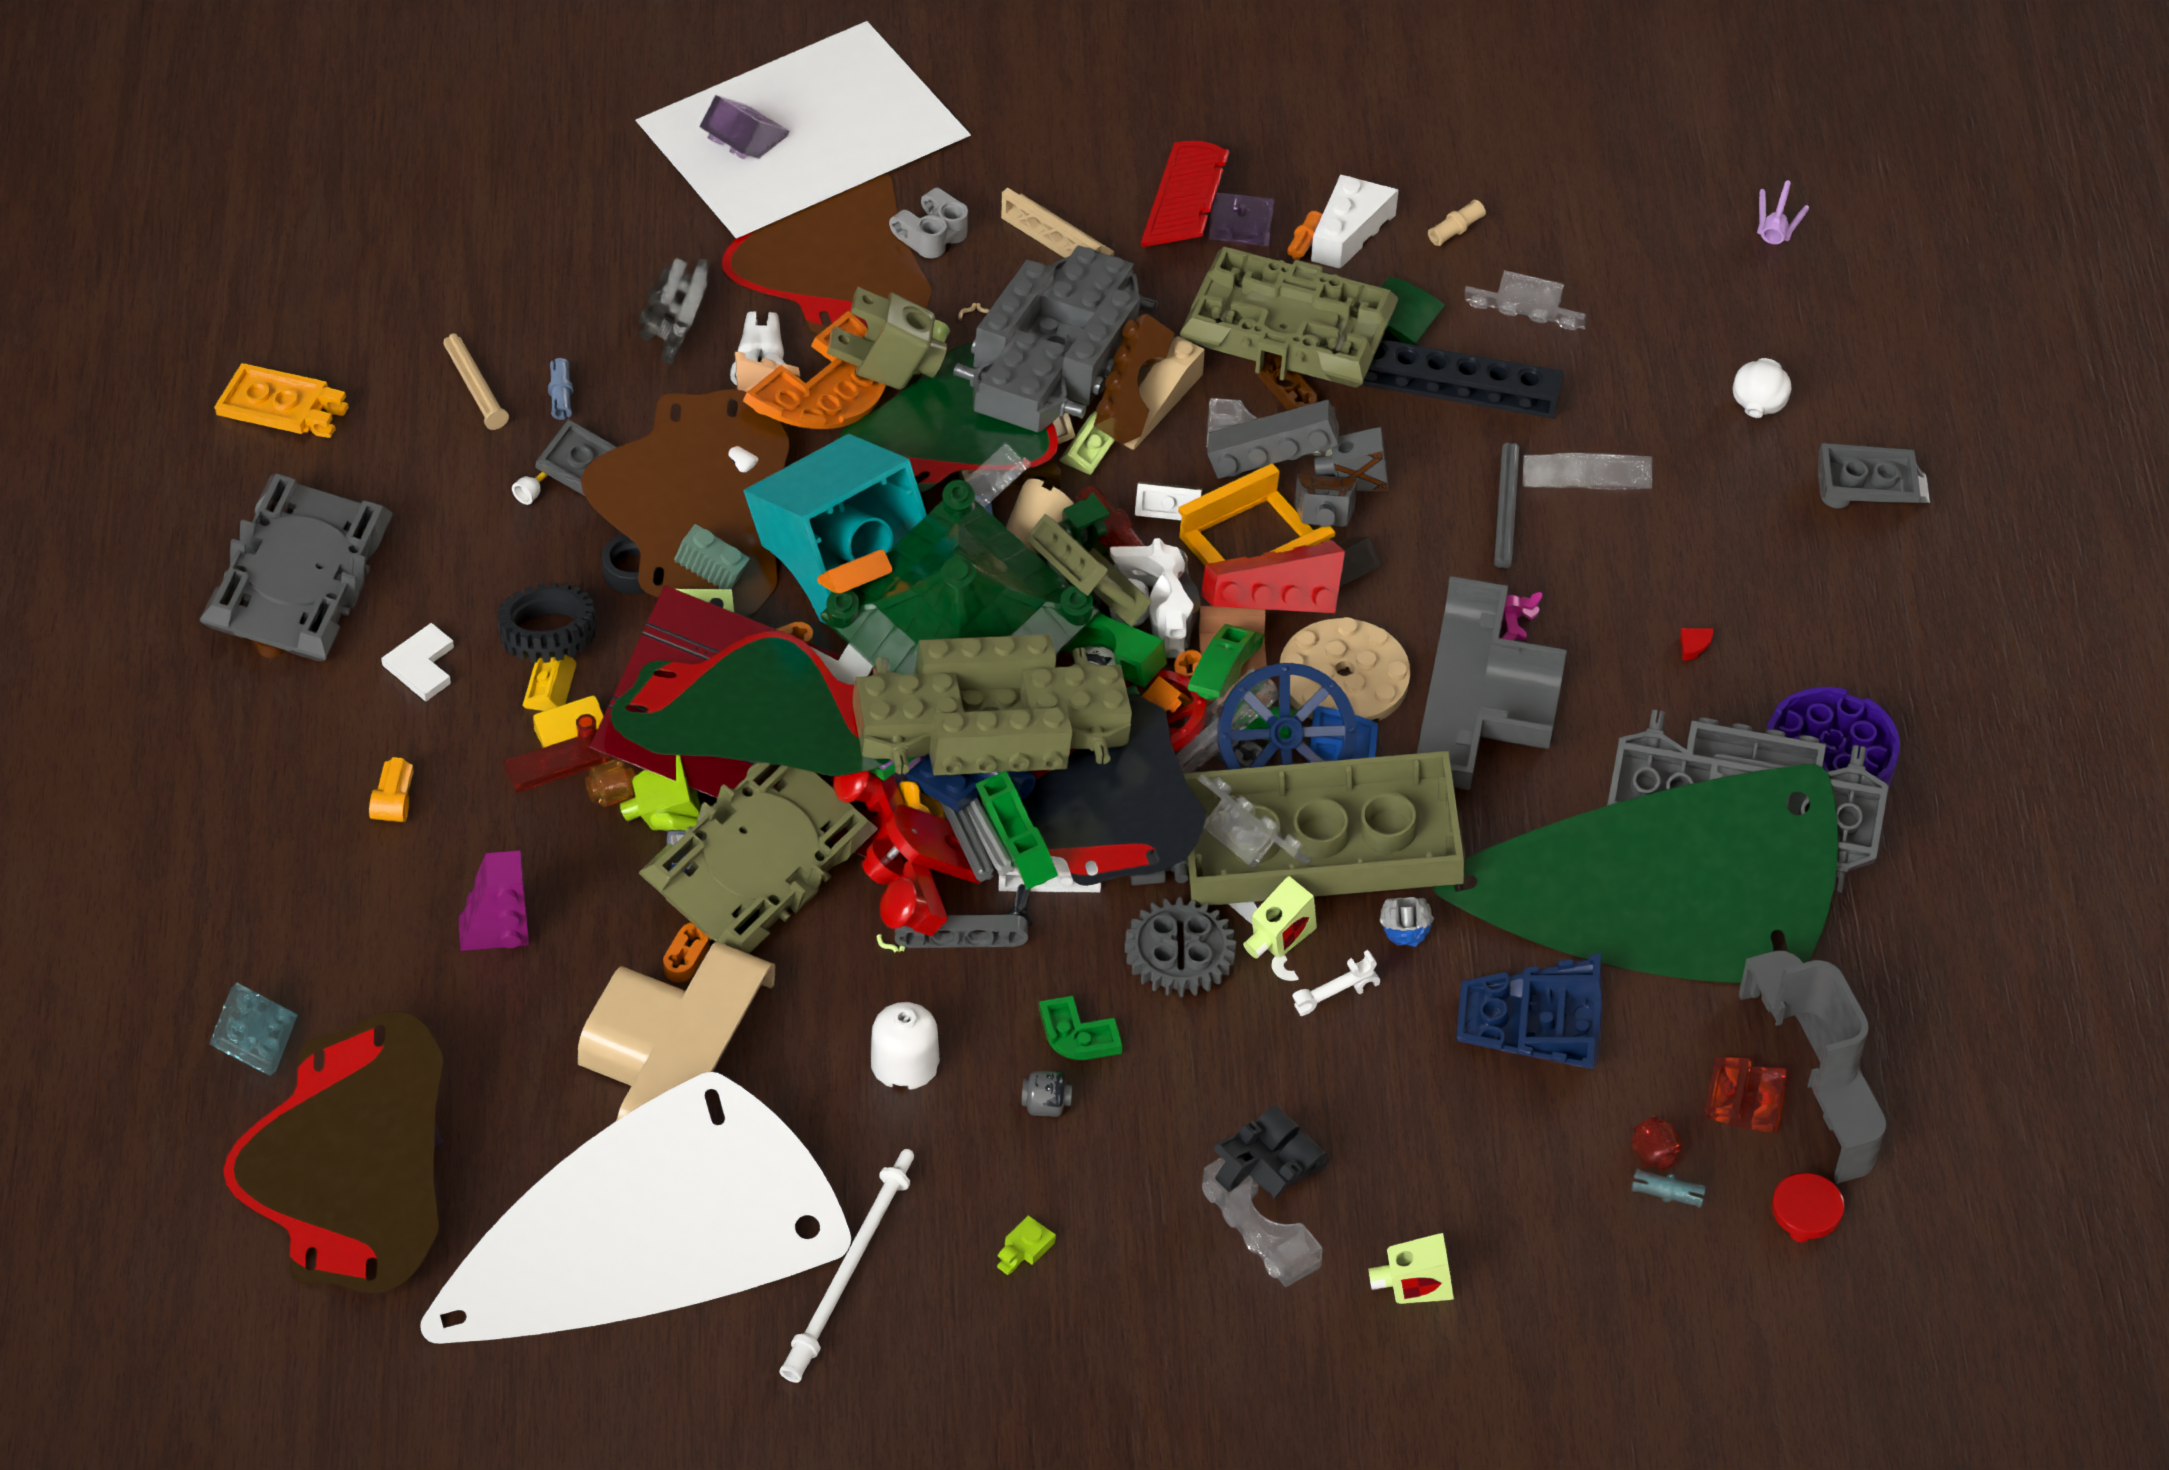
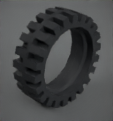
M544 583L537 584V589H533L531 586L525 587V593L519 590L514 592L513 598L508 596L504 600L505 604H501L497 617L501 644L505 650H508L510 655H517L518 659L525 660L527 657H529L530 662L536 663L539 658L543 659V663L550 662L553 657L557 661L564 660L565 654L573 657L576 655V650L584 651L586 645H591L593 638L596 636V616L592 599L589 598L586 592L582 593L580 588L574 587L571 589V586L568 584H563L561 588L558 587V583H551L550 587H545ZM561 614L575 618L569 625L556 630L541 632L518 627L526 620L539 615Z

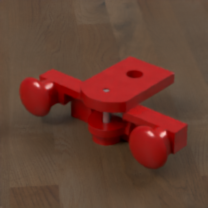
M869 770L843 776H834V792L840 801L850 803L859 800L866 803L869 811L878 812L870 820L878 830L870 837L872 844L867 848V857L863 860L862 866L872 880L882 885H888L880 902L882 921L891 929L907 926L913 928L915 932L933 936L948 920L929 869L976 884L981 883L976 879L949 821L905 806L893 775L885 781L869 772ZM901 854H902L906 859H908V861H907L905 864H904V862H903V860H902Z

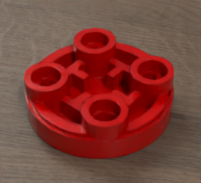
M1797 1173L1786 1177L1778 1184L1773 1195L1771 1208L1778 1224L1790 1233V1237L1793 1240L1806 1242L1809 1239L1827 1236L1839 1227L1844 1213V1199L1837 1186L1827 1178L1813 1173Z

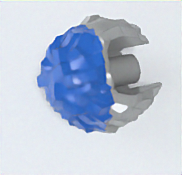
M1425 898L1387 899L1383 904L1380 923L1387 934V938L1394 942V944L1416 947L1430 932L1434 917L1431 915L1430 904L1426 903Z

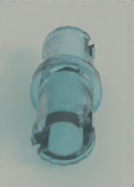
M1640 1169L1635 1170L1633 1178L1647 1181L1648 1184L1632 1182L1631 1191L1661 1197L1662 1201L1667 1203L1670 1200L1701 1208L1703 1198L1691 1196L1689 1192L1704 1195L1706 1185L1677 1180L1675 1175L1668 1174L1665 1177L1641 1171Z

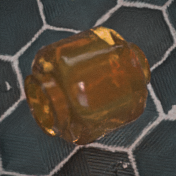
M619 759L593 766L589 771V776L585 777L588 795L592 802H598L602 807L627 801L632 797V780L636 775L631 766L626 768L625 764Z

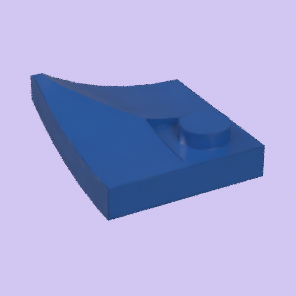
M1317 706L1314 709L1311 726L1343 725L1339 710L1323 706ZM1355 715L1357 741L1352 759L1375 757L1378 724ZM1343 736L1310 737L1309 748L1324 761H1336L1342 747Z

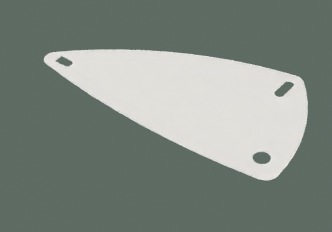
M706 1072L666 1091L614 1122L565 1158L528 1190L485 1234L454 1272L421 1321V1332L428 1341L441 1344L536 1335L647 1316L741 1292L836 1260L848 1251L851 1244V1235L842 1209L830 1184L797 1136L776 1114L741 1086L719 1073ZM709 1089H715L719 1094L725 1115V1121L721 1125H715L711 1121L705 1100V1092ZM804 1215H811L820 1223V1231L812 1239L801 1238L796 1233V1221ZM456 1310H462L466 1313L467 1318L464 1323L443 1328L441 1314Z

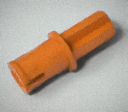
M1309 212L1303 224L1296 228L1294 232L1295 237L1287 249L1288 255H1291L1294 260H1299L1303 257L1309 247L1313 245V235L1323 215L1320 212Z

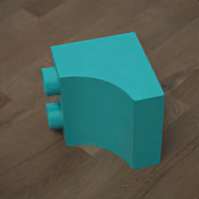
M851 434L841 437L743 490L762 547L772 552L790 570L809 598L819 621L823 623L825 622L821 619L820 614L827 608V598L832 591L818 583V576L880 549L884 550L885 553L889 552L927 516L909 459Z

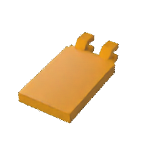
M241 363L214 406L218 416L299 434L303 432L308 433L310 430L316 436L331 438L336 430L335 425L330 424L333 419L332 415L344 416L349 408L348 403L343 402L346 398L345 392L329 388L326 381Z

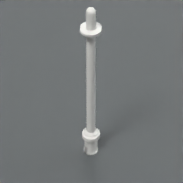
M904 1149L900 1153L893 1167H885L881 1170L880 1179L884 1183L881 1191L805 1333L795 1335L791 1342L792 1349L780 1369V1374L785 1379L791 1382H800L811 1358H815L818 1355L820 1346L817 1339L897 1190H907L910 1185V1180L905 1175L914 1159L913 1151L910 1149Z

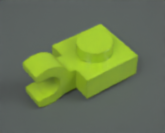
M1028 1215L1006 1236L1005 1247L998 1254L1002 1261L997 1265V1268L1010 1275L1023 1260L1033 1265L1055 1244L1056 1235Z

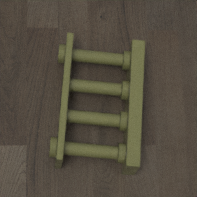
M1047 514L1042 516L1025 538L1080 591L1087 596L1093 591L1131 627L1145 614L1147 607L1151 604L1152 600L1095 548L1088 552Z

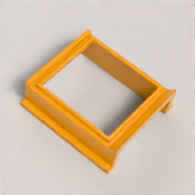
M1273 463L1178 507V512L1181 514L1179 538L1204 566L1209 563L1225 561V559L1200 532L1265 501H1268L1300 536L1272 550L1276 553L1293 550V547L1304 545L1307 547L1321 545V542L1330 541V538L1335 536V531L1331 526H1322L1313 530L1308 524L1301 522L1296 510L1277 491L1280 471Z

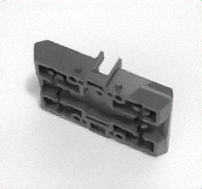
M275 473L270 476L256 504V514L253 521L241 520L240 541L231 540L230 567L224 573V580L221 586L214 589L200 618V622L217 631L240 638H248L321 662L326 660L340 630V626L337 624L341 615L349 616L351 608H354L364 587L365 573L368 574L370 571V565H367L366 562L378 548L393 513L384 506L365 500L362 503L300 485L296 479ZM361 527L365 528L361 539L356 538ZM244 597V600H243V603H242V606H241V605H240V601H241V599ZM320 614V619L322 622L319 626V629L317 633L312 632L314 624L317 621Z

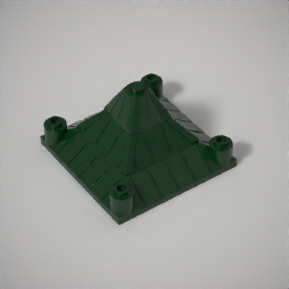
M954 480L943 489V501L886 553L892 567V572L841 594L831 592L827 598V608L820 614L821 619L876 670L875 660L878 657H882L883 663V658L887 657L891 672L907 675L915 674L919 640L1051 634L1055 655L1057 656L1099 616V609L1093 605L1091 593L1087 596L1076 586H1070L1061 576L1046 565L1041 558L1026 547L1021 540L975 500L974 488L970 483L964 480Z

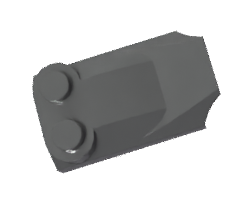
M1821 443L1817 472L1820 496L1826 505L1833 508H1844L1851 501L1930 503L1927 476L1916 463L1915 450Z

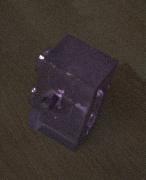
M1217 192L1211 210L1209 239L1269 246L1275 199Z

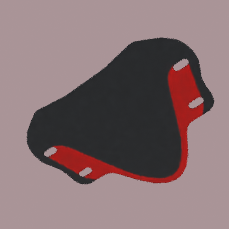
M1128 694L1132 711L1129 740L1123 746L1108 748L1110 756L1108 763L1103 764L1102 759V763L1098 764L1095 751L1090 749H1070L1067 769L1032 770V774L1036 778L1034 789L1027 798L1021 799L1033 827H1037L1050 856L1064 859L1067 862L1074 882L1082 886L1098 884L1121 876L1150 875L1169 869L1190 855L1199 842L1205 825L1206 811L1189 788L1173 750L1166 712L1158 705L1139 696ZM1155 850L1159 857L1157 864H1149L1146 857L1148 851ZM1088 861H1095L1098 868L1097 874L1091 876L1087 873L1085 864Z

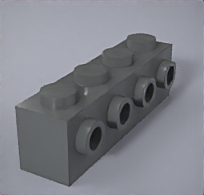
M1328 399L1210 432L1208 435L1207 454L1218 479L1227 476L1234 477L1248 470L1261 469L1271 463L1296 460L1303 455L1317 451L1325 452L1332 447L1338 446L1339 424Z

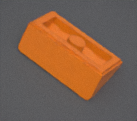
M880 549L818 576L817 581L832 592L841 594L891 573L892 567L885 551Z

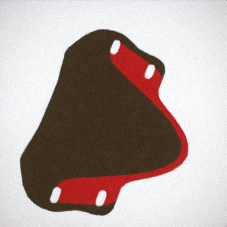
M398 1011L382 1012L364 1019L346 1031L317 1037L308 1041L299 1053L298 1079L294 1094L252 1126L235 1143L227 1155L223 1172L226 1185L232 1194L255 1212L288 1230L291 1238L290 1272L298 1282L306 1284L334 1283L361 1293H380L394 1289L405 1283L420 1267L438 1234L439 1220L434 1187V1139L436 1102L444 1061L443 1054L427 1026L414 1015ZM378 1025H383L385 1027V1041L382 1046L377 1047L374 1045V1030ZM317 1050H323L325 1052L324 1068L318 1072L314 1070V1055ZM314 1247L317 1250L316 1267L313 1270H307L306 1252L309 1248ZM375 1258L377 1260V1276L374 1280L369 1281L366 1279V1263L368 1259Z

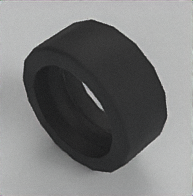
M624 534L611 539L604 547L601 555L605 582L610 588L620 593L630 595L645 593L638 581L639 571L625 572L614 566L617 560L625 556H640L638 546ZM661 567L654 569L653 583L655 585L662 579L664 569Z

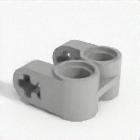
M939 188L932 189L921 198V204L928 214L927 216L918 218L910 211L902 210L889 220L893 234L925 258L942 256L946 251V243H959L967 237L968 232L967 206Z

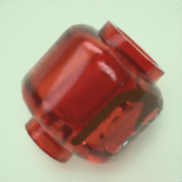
M1655 1116L1641 1122L1633 1129L1634 1135L1631 1138L1630 1144L1645 1168L1658 1167L1661 1172L1678 1163L1676 1156L1682 1151L1683 1143L1670 1121L1665 1119L1659 1120Z

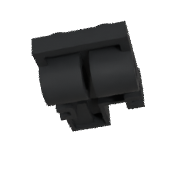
M1277 1105L1272 1106L1263 1113L1256 1123L1251 1121L1248 1125L1245 1124L1238 1133L1218 1142L1213 1148L1225 1160L1215 1180L1228 1192L1238 1187L1250 1175L1263 1189L1270 1192L1274 1199L1278 1198L1286 1187L1289 1188L1323 1170L1330 1159L1327 1157V1153L1305 1132H1301L1299 1130L1300 1127Z

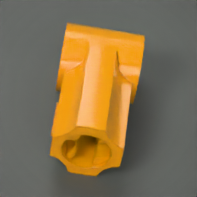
M392 757L391 760L384 762L378 789H374L371 794L369 806L370 819L405 823L409 808L408 792L414 770L413 765L406 762L404 758Z

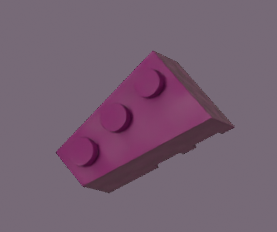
M521 851L485 854L475 877L472 893L469 892L467 896L465 910L459 915L460 951L502 947L515 948L529 945Z

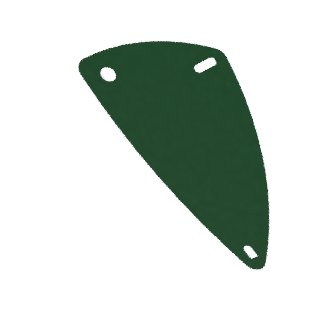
M1803 764L1707 780L1621 801L1527 832L1464 858V876L1472 875L1476 877L1477 885L1474 888L1455 892L1454 885L1433 886L1436 894L1444 900L1484 921L1527 940L1589 960V955L1601 953L1602 964L1623 969L1689 980L1741 983L1747 958L1774 951L1770 937L1774 930L1783 932L1788 952L1797 956L1803 963L1808 962L1814 952L1829 911L1837 869L1838 829L1831 780L1828 773L1822 767L1815 764ZM1801 792L1809 798L1810 808L1805 814L1794 815L1787 809L1786 801L1792 793Z

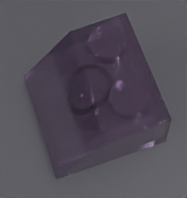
M715 95L699 126L709 133L708 139L722 146L726 143L731 146L729 151L742 159H746L747 156L759 159L785 139L790 132L747 104Z

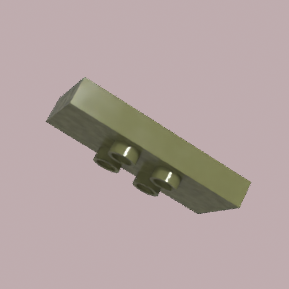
M1449 751L1183 774L1189 788L1206 811L1207 816L1199 842L1187 857L1191 900H1195V907L1202 906L1205 903L1209 906L1265 901L1288 876L1314 897L1464 883V857Z

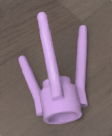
M1789 180L1784 184L1776 212L1771 213L1767 217L1766 192L1764 189H1761L1759 192V227L1757 233L1761 234V237L1771 244H1780L1784 240L1789 241L1792 232L1809 210V206L1805 205L1790 225L1788 224L1787 217L1782 213L1791 185Z

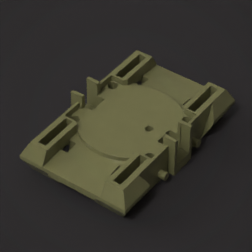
M1223 247L1218 251L1210 270L1206 274L1180 332V336L1197 346L1256 361L1255 373L1257 374L1260 373L1261 368L1264 366L1265 353L1270 352L1282 356L1280 380L1284 381L1287 371L1291 370L1356 388L1364 382L1396 307L1398 297L1388 289L1342 278L1336 274L1323 273L1322 266L1299 260L1289 264L1283 260L1277 261Z
M755 762L747 771V777L734 789H729L725 784L721 786L717 802L712 807L704 802L701 806L696 825L693 828L689 826L684 832L685 835L676 844H668L639 871V874L708 938L750 954L770 934L768 928L779 918L786 922L791 916L787 912L789 908L797 913L818 893L821 881L823 880L826 883L831 878L828 871L833 866L847 860L878 828L850 803L840 801L834 789L815 772L783 765ZM761 780H766L759 786ZM778 781H780V783L778 784L777 788L780 790V792L776 791L773 788V786ZM825 826H826V828H825L826 833H824V832L821 830V829H823ZM846 828L848 832L830 849L826 844ZM672 863H678L670 870ZM692 864V866L688 870L691 876L688 877L684 873V870ZM740 907V909L736 913L738 917H733L732 914L736 911V909ZM759 909L758 915L760 917L739 935L737 931Z

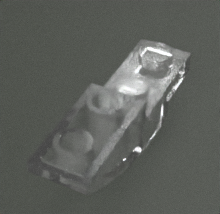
M1586 453L1524 455L1523 487L1652 489L1653 457Z

